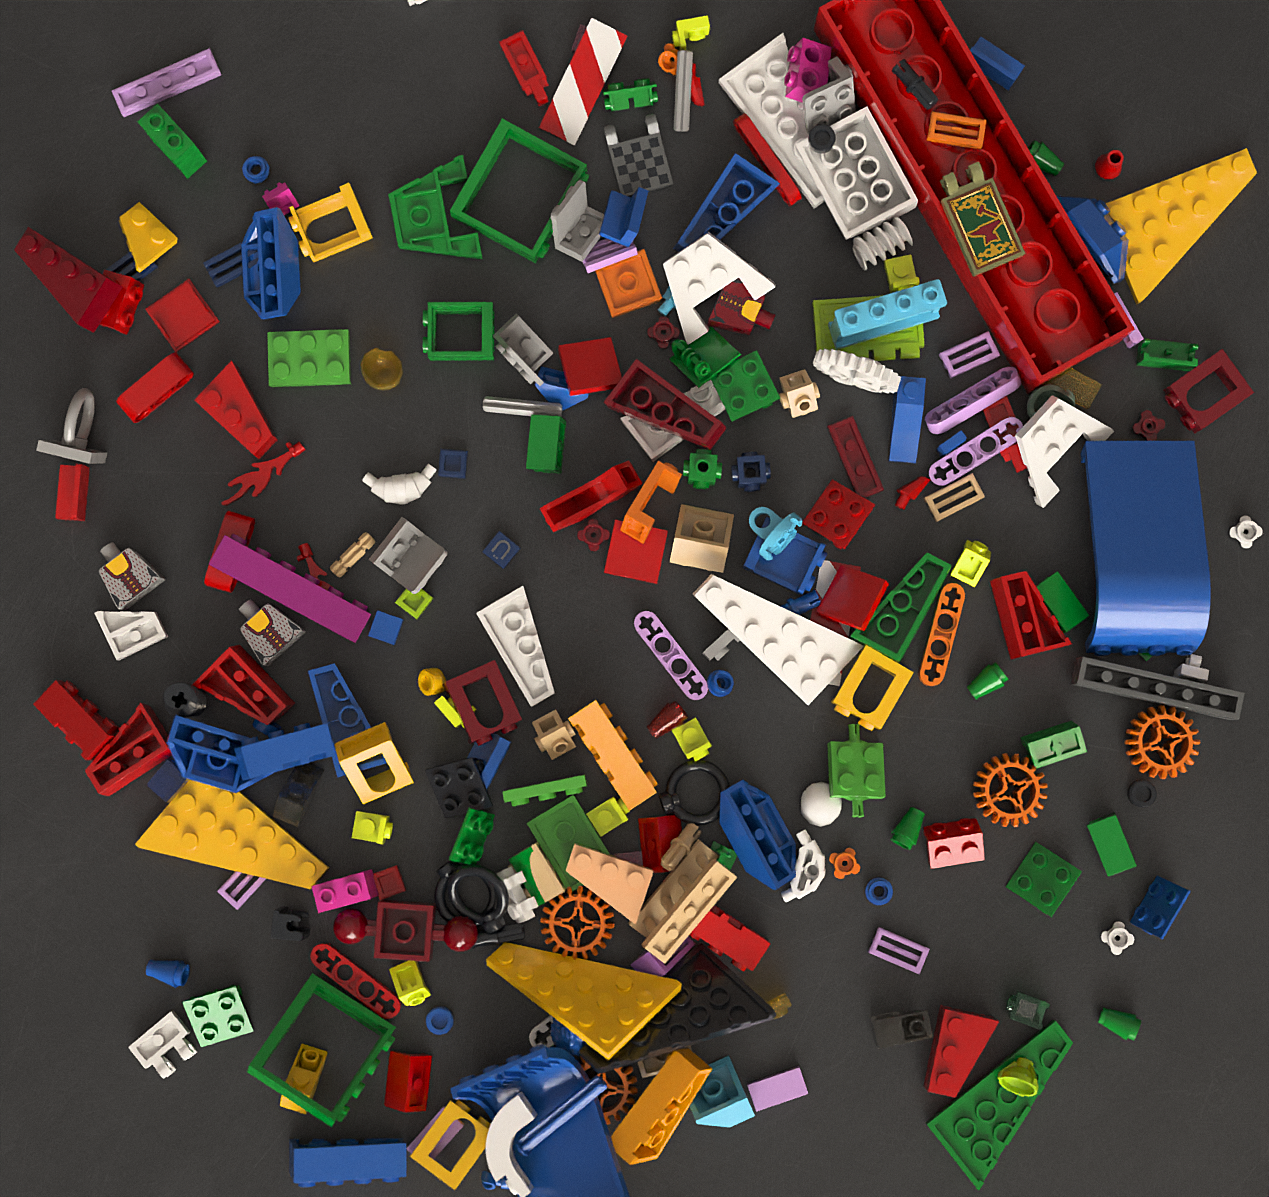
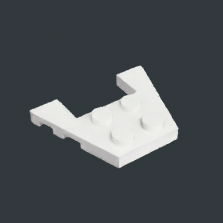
M710 232L663 263L688 345L709 331V328L694 308L696 305L737 278L741 279L754 300H757L776 286L774 281L765 277L757 271V268L740 258L736 252Z
M1051 396L1015 435L1023 463L1028 467L1030 486L1034 488L1036 494L1034 496L1035 503L1043 508L1060 491L1048 476L1047 471L1082 434L1087 441H1106L1114 432L1110 427L1054 396Z

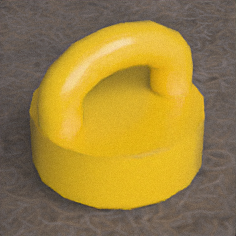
M428 668L420 672L418 684L424 695H436L445 691L443 684L446 682V679L440 669Z

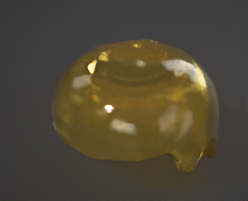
M373 348L364 354L361 361V371L364 380L369 386L377 390H390L400 383L403 376L402 362L392 351H382L379 348Z

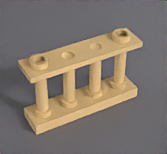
M699 839L690 848L691 852L689 855H685L675 869L669 873L641 907L636 924L632 921L628 923L646 937L642 943L643 947L664 963L668 961L737 878L733 872L717 861L719 855Z

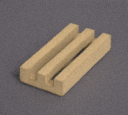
M972 473L928 495L924 500L928 504L934 520L938 522L983 499L985 496ZM969 481L971 482L972 486L934 504L933 499ZM973 491L977 494L941 514L937 510Z

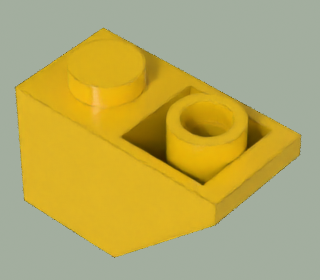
M301 1044L286 1083L313 1099L328 1052ZM283 1095L281 1096V1107L303 1114L307 1113L306 1110Z

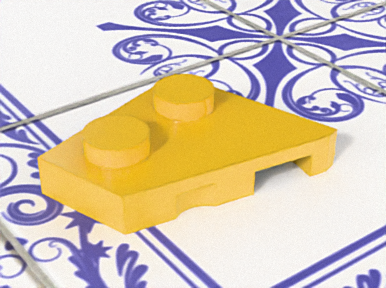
M140 202L119 218L122 232L126 236V243L129 251L132 252L135 267L139 273L177 244L178 238Z

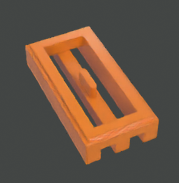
M932 111L926 141L981 150L986 120ZM936 121L979 127V131L938 125ZM934 131L967 137L977 138V140L934 133Z

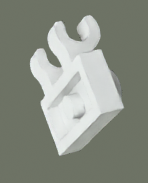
M512 866L497 872L496 874L504 882L509 894L507 911L510 917L516 920L517 924L535 917L532 909L538 907L534 896L528 899L525 896L520 885L526 882L523 872L520 871L515 874Z
M175 1011L168 1013L128 1047L145 1069L153 1065L163 1079L166 1076H170L176 1070L175 1066L163 1056L173 1046L184 1060L190 1059L198 1052L185 1039L190 1030Z

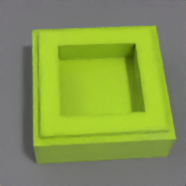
M405 589L395 603L418 619L434 598L422 589L417 594H413Z

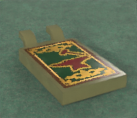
M979 161L969 165L968 169L965 170L971 183L958 188L954 172L943 176V179L940 180L941 186L947 195L946 198L940 201L973 277L1025 255V251L993 178L984 180L983 170Z

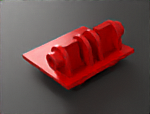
M832 479L802 524L832 541L834 546L842 550V548L845 549L858 529L871 513L875 504Z

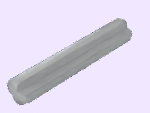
M679 50L677 52L673 128L675 131L683 132L689 130L693 53L689 50Z
M489 396L484 397L483 410L485 412L531 416V414L562 416V405L559 403Z

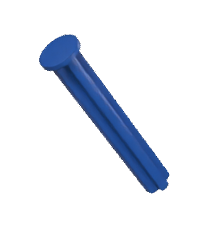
M598 1075L593 1077L521 1137L516 1136L513 1139L516 1149L523 1156L527 1157L530 1155L532 1148L606 1090L607 1084L605 1080Z

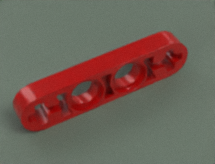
M743 113L734 119L735 129L764 172L780 183L776 189L786 204L792 206L801 200L802 196L797 186L749 116Z
M323 942L312 949L310 957L312 963L380 1017L391 1019L400 1012L402 1003L398 996L332 944ZM318 949L320 951L328 949L330 951L328 957L333 961L336 960L337 956L341 959L332 971L328 969L332 963L328 960L322 962L318 960L320 957L319 953H317ZM343 964L349 965L353 970V975L348 980H343L338 975V969ZM369 981L374 985L375 991L372 996L366 997L360 993L359 988L362 982ZM382 990L384 994L381 998L387 1002L392 999L395 1011L389 1010L385 1012L383 1010L385 1005L378 1000L376 1005L371 1001Z

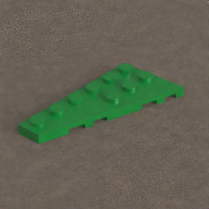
M1052 1020L925 1122L978 1191L984 1184L983 1181L990 1170H993L998 1162L997 1159L1006 1145L1010 1143L1031 1110L1030 1107L1037 1096L1044 1090V1085L1053 1071H1056L1073 1044L1055 1020ZM1018 1058L1029 1059L1033 1062L1038 1080L1037 1094L1022 1097L1006 1090L1000 1085L999 1079H997L999 1072L1014 1061L1017 1062Z

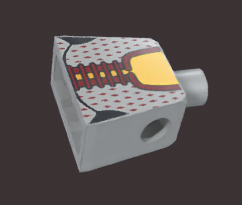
M111 542L100 550L108 563L99 569V574L116 607L120 610H127L166 580L162 574L132 548H127L121 553L115 543Z
M250 599L239 608V611L248 619L240 630L264 666H269L306 632L301 626L270 603H267L260 609Z

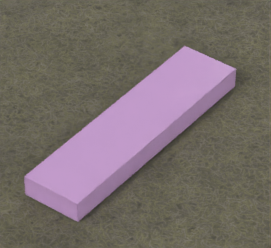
M209 48L112 90L121 114L123 117H126L222 74Z

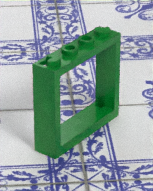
M502 118L450 209V214L453 219L536 264L539 257L542 259L545 257L550 247L548 241L553 234L551 218L531 250L469 216L467 212L509 138L574 173L558 205L565 199L568 189L571 186H575L578 180L587 183L589 178L587 164Z
M312 973L250 1063L247 1072L332 1127L336 1120L342 1122L350 1107L346 1104L351 1096L357 1099L366 1084L361 1081L366 1073L372 1075L381 1062L377 1059L381 1050L385 1052L389 1050L395 1040L391 1035L396 1027ZM313 994L324 999L380 1036L332 1111L327 1110L264 1069V1066Z

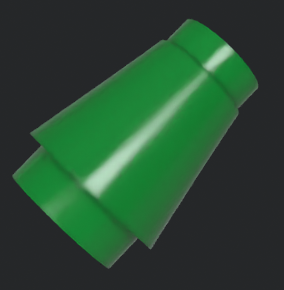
M1036 140L1031 142L1028 149L1039 168L1056 176L1062 169L1064 162L1042 141L1040 143Z
M995 662L991 666L988 664L967 688L977 700L979 697L1005 686L1003 683L1009 679Z
M910 807L909 811H907L891 832L893 834L891 841L902 848L911 850L912 846L917 843L925 814L914 807Z
M1103 1007L1098 1019V1023L1124 1040L1128 1038L1133 1041L1136 1038L1142 1021L1136 1018L1135 1014Z

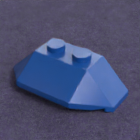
M1057 195L1058 200L1091 255L1113 283L1121 282L1125 278L1129 243L1128 238L1125 236L1127 231L1119 221L1116 220L1114 222L1108 215L1110 209L1102 200L1097 201L1096 198Z
M276 207L254 213L253 222L249 226L241 244L244 298L261 319L287 315L301 293L298 240L281 209ZM257 249L258 252L248 257L247 251ZM259 257L256 265L248 268V262Z
M177 715L174 716L166 743L183 778L237 793L273 774L270 773L242 780L234 748L241 747V741L250 739L249 737Z
M744 780L722 791L720 794V825L745 871L773 890L796 877V870L794 869L796 843L771 797L760 789L749 785Z

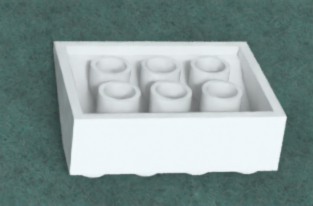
M868 107L830 126L835 132L836 140L834 147L829 152L823 154L814 152L809 146L808 138L795 144L846 240L874 227H878L884 222H889L892 218L899 217L916 208L918 199Z

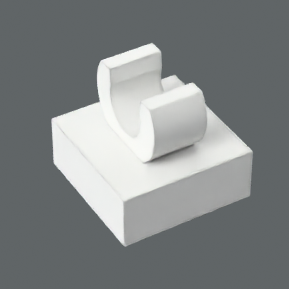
M1190 654V658L1185 659V664H1181L1174 670L1173 677L1205 683L1208 680L1209 670L1200 668L1202 656Z

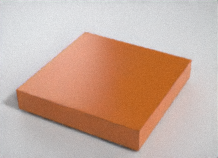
M645 249L637 251L638 254L595 271L612 318L662 301V296Z

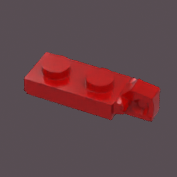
M522 30L499 41L500 47L525 94L528 96L533 93L539 107L548 103V97L543 89L548 86L547 78L524 31Z
M1007 396L983 409L989 428L1006 418L1015 417ZM1008 423L1006 425L1007 430L1002 434L999 433V429L993 432L999 438L1001 445L1006 443L1003 439L1006 435L1011 434L1015 437L1017 434L1016 430L1019 428L1017 424L1012 426L1011 423ZM1017 442L1000 452L1005 462L1012 460L1017 473L1027 469V466L1023 463Z

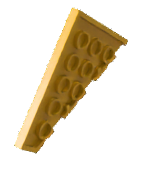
M1247 148L1106 203L1110 209L1108 215L1114 222L1116 220L1119 221L1127 231L1125 236L1128 238L1129 243L1125 279L1136 304L1141 303L1256 175L1257 171Z
M192 780L185 784L135 843L136 846L142 849L307 889H312L311 886L315 885L329 869L325 863L241 791L233 793Z
M508 942L502 944L486 959L489 968L608 1060L682 990V983L678 980L580 958L574 960L571 956L562 957V954Z

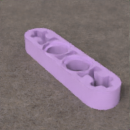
M1014 367L1002 368L932 409L925 416L929 431L933 434L944 433L1018 389L1021 385V380L1017 369ZM990 391V392H989L988 394H986V395L979 396L980 394H982V393H984V392ZM962 405H967L966 407H964V408H962V409L956 410L958 407H960V406H962Z
M1015 417L1006 418L941 458L930 467L929 477L931 481L938 486L948 485L1016 443V437L1008 434L1003 437L1006 443L1001 445L999 438L993 432L999 429V433L1002 434L1007 430L1006 425L1011 423L1012 426L1016 424L1019 426L1016 430L1018 433L1023 427L1022 422ZM985 437H991L996 441V447L991 452H985L980 447V443ZM964 451L971 453L973 457L972 463L966 467L960 466L957 462L958 455ZM952 458L953 464L959 472L954 474L952 469L946 473V480L943 481L941 478L935 479L934 476L937 474L936 468L946 469L950 466L947 461Z
M650 611L639 613L634 620V627L684 694L692 700L702 699L708 691L707 682L654 613ZM643 616L646 619L650 617L653 619L651 626L655 631L658 627L663 631L656 634L651 641L646 638V636L651 635L647 628L640 629L639 627L642 623L640 618ZM660 637L667 638L671 643L670 649L665 653L658 652L655 648V641ZM676 659H683L687 663L685 673H674L671 668L672 662ZM693 670L696 675L691 678L695 683L701 682L703 684L701 687L702 694H690L688 691L691 688L689 682L686 680L682 684L679 679L686 677Z

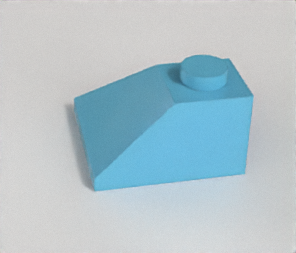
M727 1056L709 1064L713 1069L690 1105L696 1123L731 1127L754 1117V1112L730 1057Z

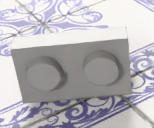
M838 57L828 61L830 83L806 93L802 98L805 127L808 134L817 125L831 126L856 112L853 74L850 67L844 65Z
M578 180L575 186H571L568 189L565 199L560 205L554 207L550 217L552 220L555 249L583 262L601 238L599 232L604 216L603 213L588 207L586 183L582 180Z
M516 313L493 335L499 342L495 347L530 384L535 381L541 386L544 382L534 371L553 352Z
M401 517L369 560L411 593L417 594L426 585L427 580L434 571L443 563L448 552L405 518Z

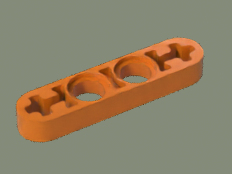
M950 583L941 588L918 674L920 681L927 686L938 685L945 676L965 599L964 589L956 583ZM952 588L955 589V594L959 595V599L953 600L951 608H956V613L949 609H941V605H948L949 597L945 596V592L951 591ZM941 614H947L952 618V626L949 629H942L938 625V618ZM935 640L943 641L946 646L945 652L940 656L935 655L931 651V644ZM928 657L934 660H943L942 665L936 663L934 671L938 673V678H933L931 682L928 681V676L924 674V671L930 670L932 662H927Z

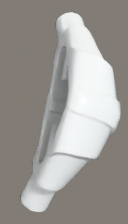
M427 464L421 474L418 472L392 475L391 477H380L379 479L368 472L362 481L372 488L371 492L382 498L385 502L405 505L421 497V494L431 484L429 480L436 472V469Z
M806 829L796 834L802 847L799 849L798 859L794 868L796 870V877L790 882L791 888L781 892L785 902L795 897L800 899L808 893L815 891L825 876V855L822 854L816 841L811 840Z

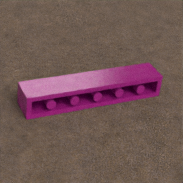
M232 534L230 538L224 535L209 562L210 566L356 643L371 616L370 613L366 612L368 606L355 599L352 604L342 599L344 593L331 586L328 591L318 586L320 580L307 573L304 577H301L294 573L296 567L283 560L277 564L270 560L272 554L259 547L253 551L245 546L246 540L235 534Z

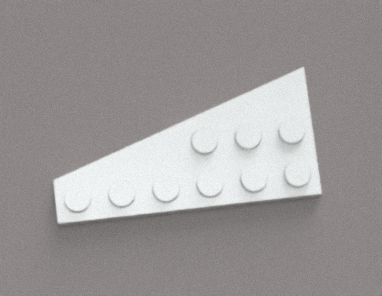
M782 33L721 77L719 84L742 114L746 113L788 175L815 209L825 200L795 144L807 139L809 134L805 127L803 103L785 97L786 86L784 85V79L789 70V62L787 61L789 51L784 34Z
M712 574L693 593L712 614L807 705L818 696L864 647L860 643Z

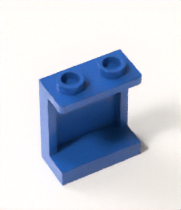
M766 517L761 528H766L770 524L771 519L769 517ZM796 533L792 541L780 554L775 555L772 553L773 559L766 560L759 554L765 541L757 535L742 568L799 595H802L804 590L809 592L816 579L815 576H812V573L816 566H822L827 556V552L823 551L826 544L817 543Z

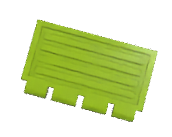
M881 296L813 300L816 352L819 349L836 350L828 327V323L834 321V312L836 310ZM923 324L838 350L869 358V352H873V360L875 361L895 360V350H899L900 359L920 358L919 348L925 346Z

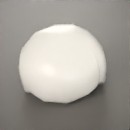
M813 783L803 792L801 796V813L810 824L820 827L829 825L840 814L842 800L841 798L830 797L828 783Z

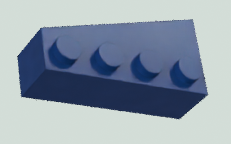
M735 153L673 249L680 252L708 232L721 240L772 193L780 183Z
M341 1138L336 1141V1144H331L330 1141L324 1139H312L308 1144H299V1139H289V1173L293 1182L298 1183L299 1187H313L315 1182H326L327 1185L336 1186L342 1185L344 1180H354L356 1184L371 1183V1179L382 1178L383 1182H397L399 1177H406V1142L403 1138L364 1139V1144H359L357 1139Z

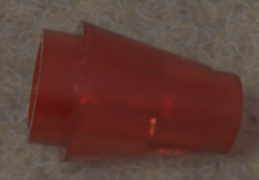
M673 701L671 704L667 703L650 724L647 725V728L657 739L685 724L684 720L688 718V715L677 701Z

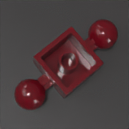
M381 900L378 902L377 920L367 919L359 910L346 909L336 916L333 923L335 936L345 944H356L363 940L365 936H375L374 958L429 962L433 957L434 941H444L450 949L463 952L471 949L478 939L477 926L467 917H454L446 925L435 924V903Z

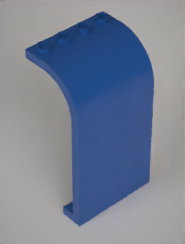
M1086 441L1081 451V463L1086 465L1096 574L1095 619L1092 631L1085 642L1086 653H1094L1097 656H1105L1111 653H1122L1125 656H1132L1138 653H1149L1152 656L1176 653L1180 656H1186L1195 653L1202 643L1207 630L1211 597L1210 572L1195 441Z
M541 1044L531 1048L528 1055L522 1056L520 1054L506 1059L507 1064L503 1066L493 1065L483 1069V1074L480 1076L471 1075L460 1079V1084L450 1088L453 1099H467L479 1104L492 1121L501 1108L522 1091L538 1115L517 1131L515 1137H521L590 1081L580 1063L569 1052L561 1048L546 1047V1044ZM598 1096L532 1148L530 1155L527 1157L523 1156L513 1143L514 1157L534 1186L533 1190L525 1197H630Z

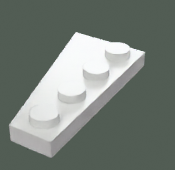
M711 380L707 381L700 388L696 386L691 388L690 391L683 393L714 417L725 410ZM629 416L620 418L652 462L684 440Z
M521 586L476 614L530 706L533 707L555 694L524 586Z

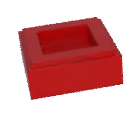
M398 865L373 874L380 900L406 891Z

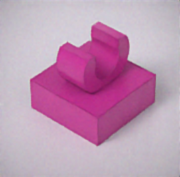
M285 182L283 184L277 183L278 187L270 192L266 190L265 195L262 196L270 209L278 207L284 215L291 212L289 207L293 206L295 209L299 207L298 202Z

